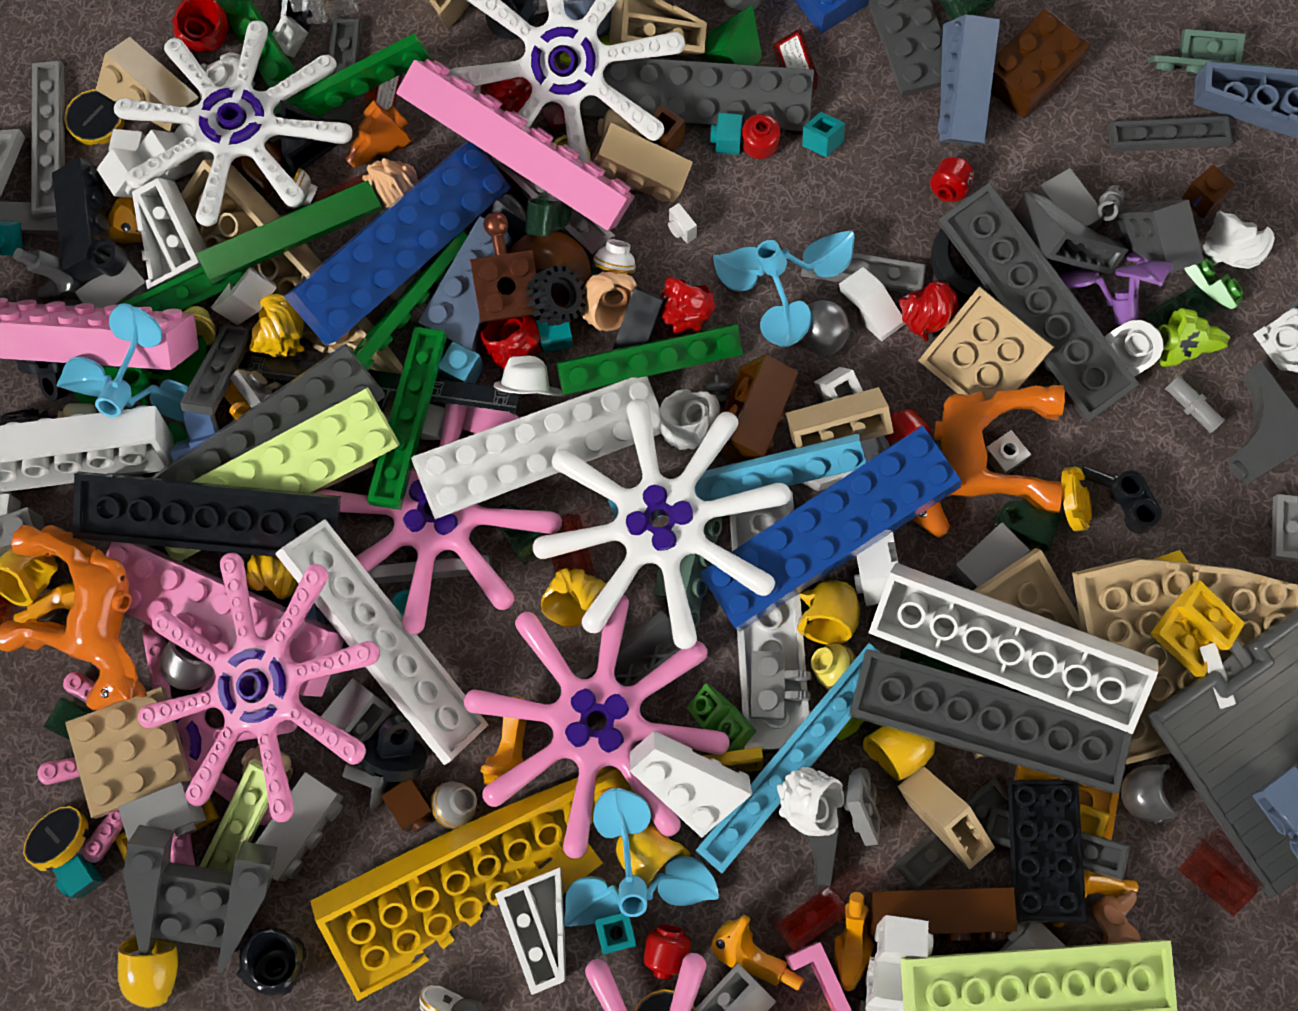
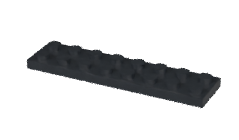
M79 471L74 473L73 538L277 557L275 553L324 519L339 536L341 496Z

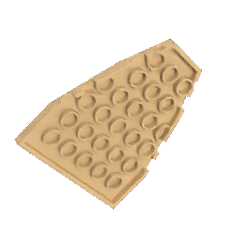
M1131 558L1072 573L1082 632L1158 659L1159 673L1132 734L1126 765L1171 753L1146 714L1199 678L1195 677L1150 635L1156 624L1176 599L1195 581L1201 580L1245 623L1236 638L1241 647H1243L1298 607V585L1231 567L1143 558ZM1230 650L1219 651L1221 661L1232 654Z

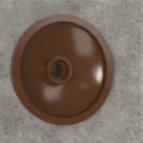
M539 230L531 232L515 242L507 253L532 250L536 274L552 266H568L571 268L569 273L576 271L579 274L576 277L577 281L583 280L584 284L580 286L581 290H583L586 282L593 276L589 257L583 247L572 237L558 231ZM508 278L501 279L505 295L512 294L516 289L515 283ZM552 284V299L559 307H562V294ZM531 315L535 319V321L539 320L541 317V315H538L536 317H534V315Z

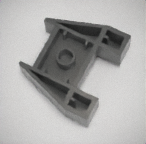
M139 825L128 842L123 876L140 955H150L157 942V938L218 947L221 949L217 972L222 973L266 896L273 877L278 847L243 842L236 856L233 872L169 862L174 830Z

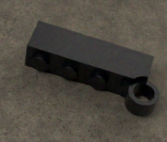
M79 157L52 172L62 270L85 284L102 274L110 277L120 274L126 267L128 255L124 249L110 241V226L107 221L103 178L97 171L96 166L89 164Z

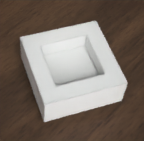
M283 14L272 34L283 52L294 58L309 33L291 17Z
M678 203L670 208L668 227L676 238L682 237L687 244L697 238V225L683 207Z

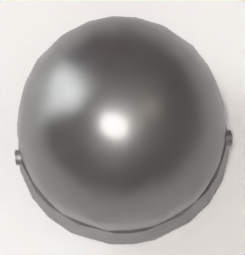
M820 300L807 305L812 316L810 328L798 343L810 348L816 355L824 357L833 355L844 346L849 338L851 328L847 315L840 306L831 301Z
M170 640L163 649L160 661L161 672L164 679L175 688L182 690L200 688L215 673L211 665Z
M1145 765L1129 772L1124 778L1121 785V799L1125 808L1135 818L1157 824L1164 820L1178 817V812L1174 811L1169 805L1162 788L1163 774L1165 770L1170 769L1169 765Z

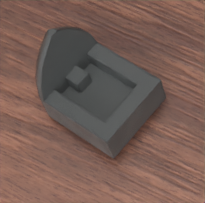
M360 762L354 765L347 763L342 775L344 778L372 788L370 810H375L383 802L381 796L390 791L393 783L383 780V776L375 773V777L369 775L361 767Z

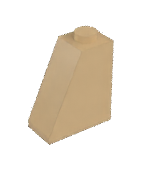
M924 766L897 786L914 812L969 870L995 848L971 807Z

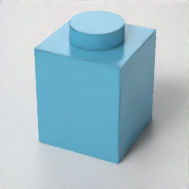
M453 341L439 366V372L444 380L475 384L484 369V364L479 354Z

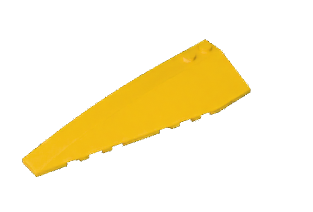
M614 766L604 767L597 774L590 825L594 822L593 812L595 804L604 792L612 788H621L634 793L622 772ZM578 778L524 798L447 832L310 901L315 921L357 1001L405 977L429 960L428 957L424 954L419 960L412 963L416 955L424 953L423 950L436 940L442 949L446 948L454 941V938L449 933L451 929L462 921L467 922L470 927L481 919L480 915L485 904L488 902L494 906L499 904L495 893L525 882L540 870L538 866L550 857L554 859L564 851L563 844Z

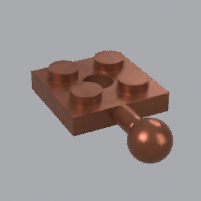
M492 212L485 217L483 227L485 232L492 237L495 256L470 259L480 323L533 315L531 312L535 310L534 306L528 307L527 302L532 300V297H526V291L531 289L527 285L536 274L533 251L507 254L504 234L508 230V220L503 214ZM508 278L515 283L516 289L512 294L503 295L498 291L497 284L501 279Z

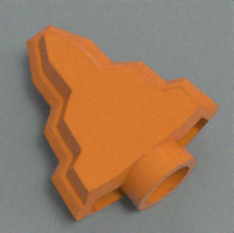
M373 100L364 111L365 119L358 126L359 136L351 143L345 159L355 168L370 163L377 155L387 156L396 149L403 150L414 142L412 137L405 131L409 122L393 105L386 110Z

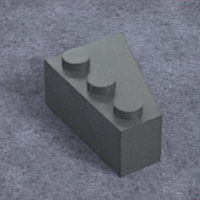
M1189 200L1145 202L1121 210L1116 218H1114L1113 230L1121 243L1148 261L1171 262L1173 268L1170 273L1204 262Z

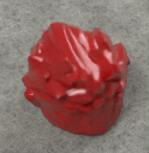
M216 0L181 1L172 18L174 37L181 39L190 51L195 50L199 53L217 51L226 41V35L230 27L226 18L227 14Z
M523 77L480 86V93L483 95L488 94L502 103L500 107L502 110L515 111L516 113L521 110L532 93L531 83Z
M671 275L666 278L665 286L659 293V296L666 298L660 315L667 325H673L674 333H680L692 328L697 332L700 331L702 326L710 319L716 307L713 293L708 286L703 284L692 287L687 285L684 279H676Z
M943 281L931 282L923 289L911 292L902 299H899L903 323L906 324V327H909L908 331L918 335L925 342L929 341V333L941 331L948 325L959 308L956 291L950 287V284Z
M531 315L487 322L481 332V339L486 347L487 354L491 356L493 363L498 368L502 367L503 370L509 358L513 356H535V354L541 352L538 325Z

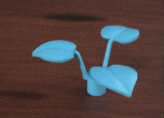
M844 231L818 239L805 249L803 253L805 263L791 255L788 249L781 250L776 241L766 240L760 243L757 248L744 247L730 253L714 255V266L721 282L728 289L736 292L753 288L757 283L758 275L762 276L766 273L772 276L783 306L770 308L761 318L760 329L767 341L780 347H788L797 343L805 336L810 328L812 316L809 307L803 301H796L788 305L787 297L779 279V275L786 269V259L806 271L814 268L816 275L819 277L836 276L842 273L852 260L855 235L853 231Z
M126 303L117 305L109 317L110 329L117 338L131 341L116 378L112 381V377L105 375L104 368L97 362L85 357L76 356L70 358L65 364L57 382V387L98 397L95 406L99 412L108 417H118L125 406L132 408L135 402L150 394L151 404L156 406L161 414L184 422L183 415L185 411H182L180 402L188 387L182 383L164 380L160 387L151 385L131 397V387L122 378L135 352L137 343L147 348L155 347L162 339V329L152 316L140 308L132 307V305Z
M612 788L604 792L597 800L594 807L593 820L597 831L603 837L614 838L622 835L626 877L620 882L619 889L616 885L608 887L604 879L596 876H587L575 880L566 892L565 927L594 924L597 919L616 915L620 911L625 916L638 917L646 911L647 900L653 899V892L657 885L660 897L668 904L676 906L693 905L705 900H717L719 898L718 887L713 874L707 866L698 859L688 856H679L668 860L665 865V873H657L648 889L646 883L639 876L632 875L628 834H638L644 831L650 822L651 812L648 803L641 796L621 788Z

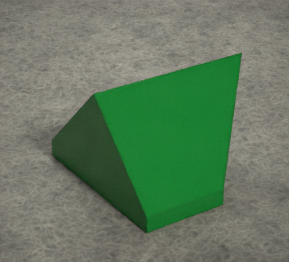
M750 5L713 29L705 40L704 53L698 56L712 63L757 66L762 59V52L753 5Z

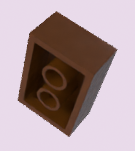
M1045 8L995 56L991 93L1025 119L1082 64L1090 44Z
M767 354L740 366L722 409V412H730L737 417L738 427L718 453L719 456L733 463H739L764 457L770 453L774 445L772 437L775 429L780 426L785 417V411L783 410L785 404L796 390L797 384L795 379L798 374L797 370Z

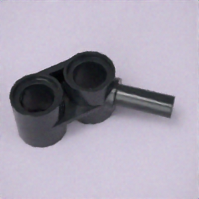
M1083 465L1081 470L1085 476L1084 479L1109 488L1108 491L1111 498L1121 506L1125 514V525L1130 531L1137 534L1146 533L1159 522L1162 515L1161 508L1141 473L1135 470H1127L1120 475L1115 474L1112 476ZM1121 483L1131 485L1134 493L1125 492ZM1136 512H1144L1148 516V523L1142 522L1137 517Z

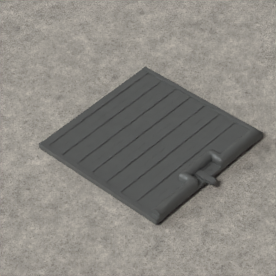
M1298 607L1243 647H1241L1237 640L1234 641L1230 648L1232 654L1222 661L1228 679L1227 682L1219 671L1207 672L1205 677L1197 678L1146 714L1261 888L1271 899L1298 880V859L1290 849L1289 841L1292 840L1288 834L1282 835L1276 830L1252 795L1282 771L1293 766L1298 769ZM1213 687L1222 698H1228L1233 695L1236 704L1220 709Z

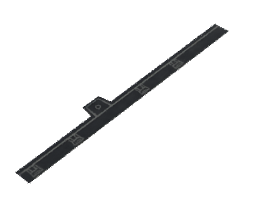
M246 353L238 369L251 372L257 371L265 378L292 381L317 362ZM367 370L385 393V397L377 402L381 411L384 412L391 397L396 396L401 374ZM436 379L430 401L515 413L520 394L503 392L492 386Z

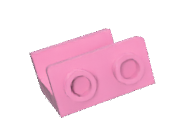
M812 942L784 955L789 968L792 970L810 963L831 1011H852L821 942Z

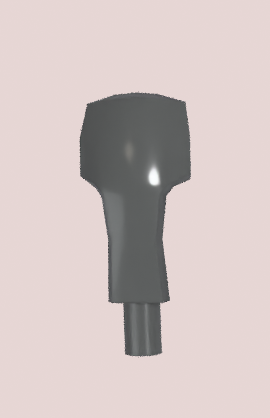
M17 248L14 251L13 258L26 264L27 271L50 278L45 285L39 288L37 293L39 298L43 300H80L75 291L85 284L62 270L61 258L40 250L30 253Z

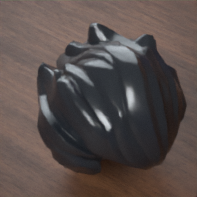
M277 927L259 929L256 933H251L249 940L244 941V947L240 948V969L236 975L242 979L244 984L257 993L268 996H285L292 992L298 977L303 972L302 962L306 958L304 943L298 937H293Z

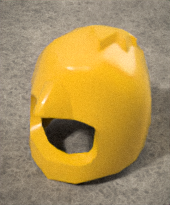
M12 548L0 557V595L19 606H28L33 603L47 588L53 574L58 570L55 556L29 557L18 555Z
M827 580L818 584L814 589L806 590L799 594L810 608L799 618L797 630L800 635L825 645L842 644L852 637L859 624L860 608L857 593L848 583Z
M882 726L865 737L863 749L873 760L878 761L887 774L896 781H900L915 774L926 765L934 754L935 741Z
M649 822L647 828L638 834H628L632 875L639 876L646 883L647 888L657 873H665V865L668 860L674 857H689L691 855L681 843L662 835L653 822ZM620 835L616 843V854L625 870L622 835Z
M131 936L119 946L117 969L121 993L130 1003L144 1008L159 1007L168 1001L177 977V947L174 942L157 939L152 950L153 955H132L130 953L139 950L136 936Z

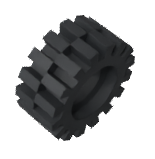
M556 265L540 271L532 277L533 280L529 281L527 285L531 289L526 291V297H532V300L527 302L528 307H535V310L531 313L534 317L541 315L539 321L541 323L548 322V326H558L578 318V315L583 313L584 309L582 307L587 304V300L582 299L583 296L587 295V291L580 288L584 282L582 279L577 281L576 277L579 274L576 271L569 273L571 268L568 266ZM552 284L562 294V307H559L552 299Z

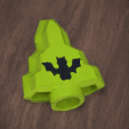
M1180 308L1178 311L1173 312L1168 324H1163L1158 328L1163 338V352L1159 362L1162 367L1177 366L1182 361L1197 358L1201 353H1213L1227 347L1230 336L1216 326H1209L1208 321L1205 318L1198 317L1197 312L1194 310Z

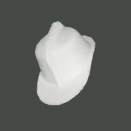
M1131 320L1123 323L1104 336L1134 377L1152 366L1161 357L1163 352V338L1159 330L1151 323L1143 320Z
M531 355L509 358L502 380L494 383L496 389L508 393H539L565 396L562 390L549 386L547 366L541 359Z

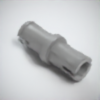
M1118 185L1108 187L1099 199L1098 215L1100 218L1102 215H1105L1103 218L1105 221L1116 218L1124 206L1125 192L1123 188L1119 191L1120 186Z
M1182 376L1176 377L1165 388L1185 408L1183 411L1187 415L1191 414L1208 430L1209 434L1225 421L1205 401L1206 397L1203 394L1199 395L1182 379Z

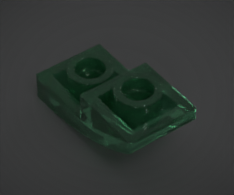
M1194 285L1176 298L1172 297L1147 313L1146 317L1158 329L1161 325L1168 324L1173 312L1178 311L1180 308L1194 310L1197 312L1198 317L1204 318L1214 312L1217 306L1209 295L1198 285Z

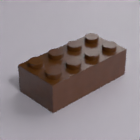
M1014 887L865 893V905L869 909L867 931L872 936H875L877 924L885 915L929 921L928 933L933 935V941H937V934H945V940H972V933H979L980 939H1008L1007 932L1018 931Z

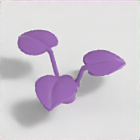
M1130 252L1127 255V260L1137 261V264L1123 266L1115 270L1116 275L1130 278L1129 288L1115 291L1114 297L1111 296L1098 271L1071 270L1058 275L1068 288L1084 287L1093 283L1098 284L1106 298L1107 306H1113L1114 323L1122 325L1131 320H1140L1138 297L1140 280L1162 286L1173 265L1171 262L1148 261L1136 252Z

